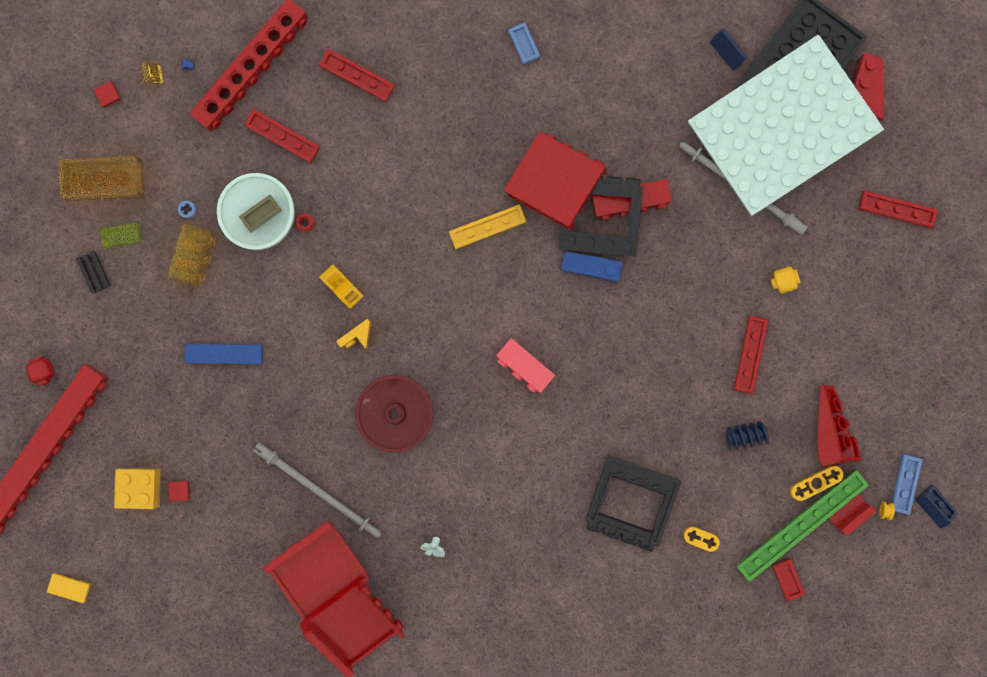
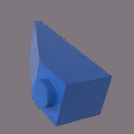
M565 251L561 270L617 283L622 262Z

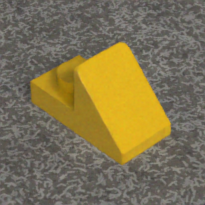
M366 319L336 342L341 348L346 346L348 349L356 343L355 339L358 338L364 348L368 349L371 321Z

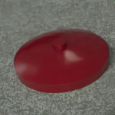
M389 375L376 379L363 390L357 401L355 418L359 432L371 446L381 451L397 453L415 447L426 437L433 420V407L429 395L416 381L404 376Z

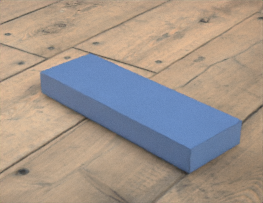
M902 454L891 501L894 504L895 512L910 515L923 459Z

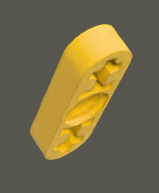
M828 466L793 484L790 488V495L798 501L806 500L839 483L843 479V471L837 466ZM831 470L838 472V474L835 475L836 479L830 477L825 480V478L822 476V474H824L825 477L831 475ZM814 478L821 480V486L817 489L813 488L811 484ZM808 486V488L811 490L810 493L809 490H804L802 492V496L795 495V493L797 492V487H799L800 489H804Z

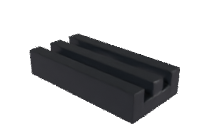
M96 251L76 258L92 294L111 286ZM90 258H93L94 263L104 283L103 285H101L97 277V274L94 270ZM84 261H86V263H87V266H88V268H89V270H90V273H91V275H92V277H93V279H94V282H95L97 288L94 287V284H93V282H92V280H91V278H90V275H89V273H88V271H87V268H86V266H85V264H84Z

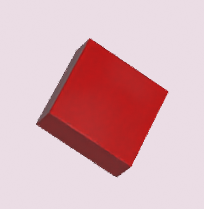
M111 81L94 89L104 108L121 100Z
M189 481L168 482L169 502L190 500Z

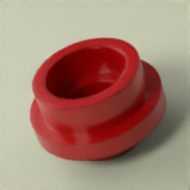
M300 214L296 219V227L301 232H310L315 226V220L310 214ZM308 220L309 224L308 226H303L302 222Z

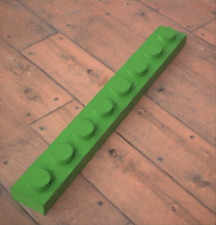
M853 470L738 563L736 567L746 580L750 582L868 487V483L857 470Z

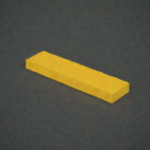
M519 204L449 231L455 249H459L527 222Z

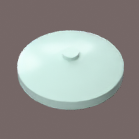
M250 173L237 177L225 187L218 200L217 219L221 230L230 241L245 249L264 250L277 245L288 235L294 222L295 207L291 194L280 181L266 174ZM268 195H271L282 209V212L250 233L239 216Z

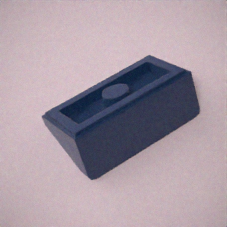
M722 29L710 41V44L732 70L738 68L747 59L746 54L725 29Z
M933 484L915 499L939 528L949 526L958 514Z

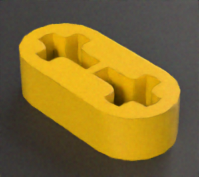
M693 526L687 527L683 532L684 540L691 545L710 552L717 550L719 547V539L712 533ZM695 530V534L700 536L699 540L696 538L690 540V537L687 535L688 532L692 533ZM713 537L712 541L715 544L708 547V544L703 542V538L710 540Z

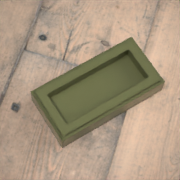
M268 195L240 215L239 218L248 231L252 233L282 212V209L274 198Z

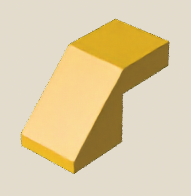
M334 264L319 276L349 309L363 297L361 292Z

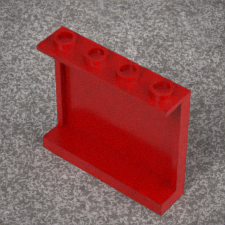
M539 132L505 187L504 192L512 199L572 231L575 226L574 220L602 174H607L604 167L605 164L597 159L594 161L589 159L588 155L583 151H574L568 143L556 141V138L549 133L543 134Z
M331 520L324 523L263 567L267 574L270 573L302 620L306 619L357 580L364 586L368 585L367 581L370 579V575Z
M358 580L300 622L303 635L345 677L354 676L352 667L394 635L398 634L402 639L405 638L402 631L404 629L402 623L398 619L394 620L391 611L387 607L384 609L380 599L377 596L373 597L368 586H362Z

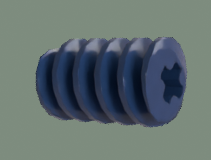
M757 421L756 425L751 422L749 426L742 424L741 428L738 425L734 426V429L731 427L726 428V442L730 451L732 445H734L736 450H739V444L746 449L748 442L751 447H754V441H757L758 445L761 446L763 439L766 444H769L766 426L761 421Z

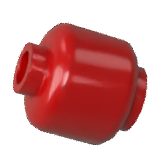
M44 356L31 359L29 364L26 365L29 381L31 383H38V386L49 384L50 379L55 376L51 361L45 359Z

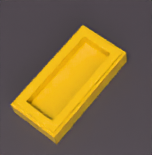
M53 573L47 593L85 603L91 583Z

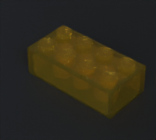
M137 156L59 159L60 198L67 201L144 198L143 160Z

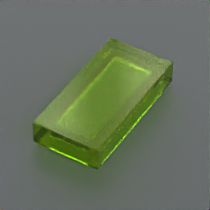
M139 223L100 229L103 248L142 242Z

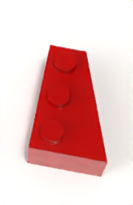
M864 53L857 61L851 82L880 122L884 119L883 59Z

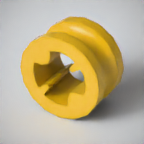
M881 502L879 517L881 519L886 517L887 520H892L895 512L894 504Z

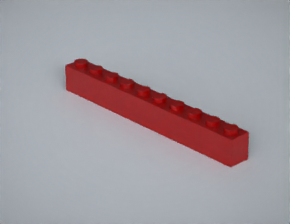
M83 365L1 480L0 534L5 530L7 520L12 519L17 513V506L28 498L29 494L27 492L30 488L37 485L42 471L45 472L50 467L52 457L58 455L63 447L61 445L64 440H68L72 436L74 426L84 419V412L87 408H91L94 405L97 394L106 388V382L109 378L93 366Z

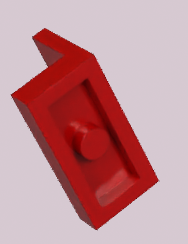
M858 494L829 517V519L841 534L847 536L872 516L876 510Z

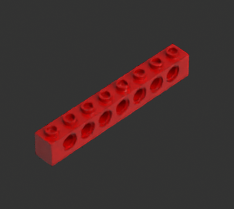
M285 0L189 114L210 132L213 129L216 130L221 125L222 118L233 111V105L245 97L246 90L257 83L258 76L262 71L266 72L269 69L270 62L274 57L277 58L281 55L285 44L293 41L299 28L302 29L307 24L308 16L306 12L292 0ZM286 20L292 21L290 26H283ZM275 34H279V35H280V37H279L278 40H276V41H272V40H271V38H272L273 35H275ZM261 49H267L265 55H259ZM255 63L253 69L247 70L248 64ZM236 78H243L240 84L234 83ZM229 91L230 96L227 99H222V95ZM213 106H218V110L215 113H210V109Z

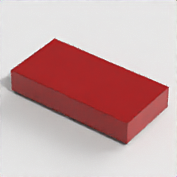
M790 558L772 565L787 602L805 595Z

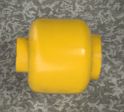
M791 266L775 270L774 278L771 279L774 290L778 289L781 294L797 290L798 284H801L797 269L793 270Z

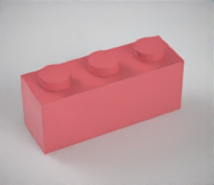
M512 338L496 355L499 358L497 362L505 369L507 366L513 370L511 374L519 381L523 378L528 383L526 387L533 393H536V391L541 393L555 377L549 369Z

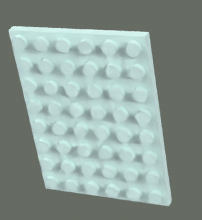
M819 34L688 120V124L750 216L755 215L884 130Z

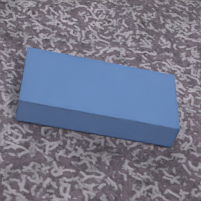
M525 22L508 29V33L523 65L540 58V54Z

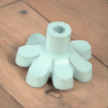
M433 537L431 543H424L420 547L421 550L425 551L424 554L428 556L432 553L437 557L445 556L444 549L439 546L440 538Z

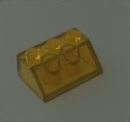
M183 222L167 278L199 288V284H202L205 278L204 268L210 262V248H213L216 242L215 233Z

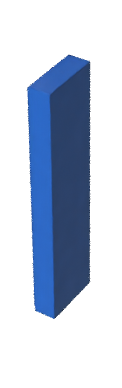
M185 344V363L263 364V345Z

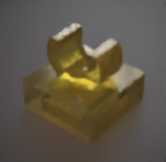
M151 62L140 64L141 69L139 73L143 75L141 83H163L160 64Z

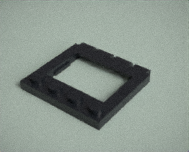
M601 176L591 194L632 198L629 210L628 237L574 232L562 226L560 249L636 257L643 187H640V179L626 178L625 185H622L623 177L607 176L606 184H604V176Z
M608 455L585 519L588 522L586 529L600 533L601 528L604 527L603 535L618 540L621 533L623 534L622 542L636 546L638 540H641L639 547L652 552L654 546H659L681 480ZM611 476L665 495L659 508L653 531L599 513L609 489L608 485Z

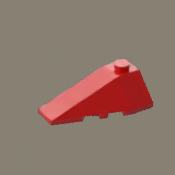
M830 385L820 386L817 438L818 459L821 462V466H834L862 461L855 436H850L847 429L850 423L848 419L845 420L841 415L842 404L834 386Z

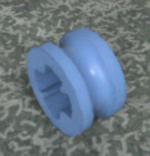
M183 201L178 206V212L182 217L191 219L196 215L197 208L192 202ZM187 205H190L189 207L192 211L185 215L186 212L183 211V208H187Z

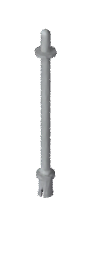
M685 142L679 144L683 151L692 156L691 162H694L696 159L725 179L717 165L700 153L702 151L701 147L695 150ZM772 203L765 207L782 219L785 227H790L800 236L806 231L808 225L794 217V213H785Z
M261 442L256 445V449L254 448L253 452L266 460V464L276 465L360 526L359 532L365 529L376 538L381 536V531L368 523L370 517H367L365 520L282 461L279 458L278 452H273Z

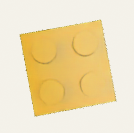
M116 469L114 508L155 509L160 507L161 469Z

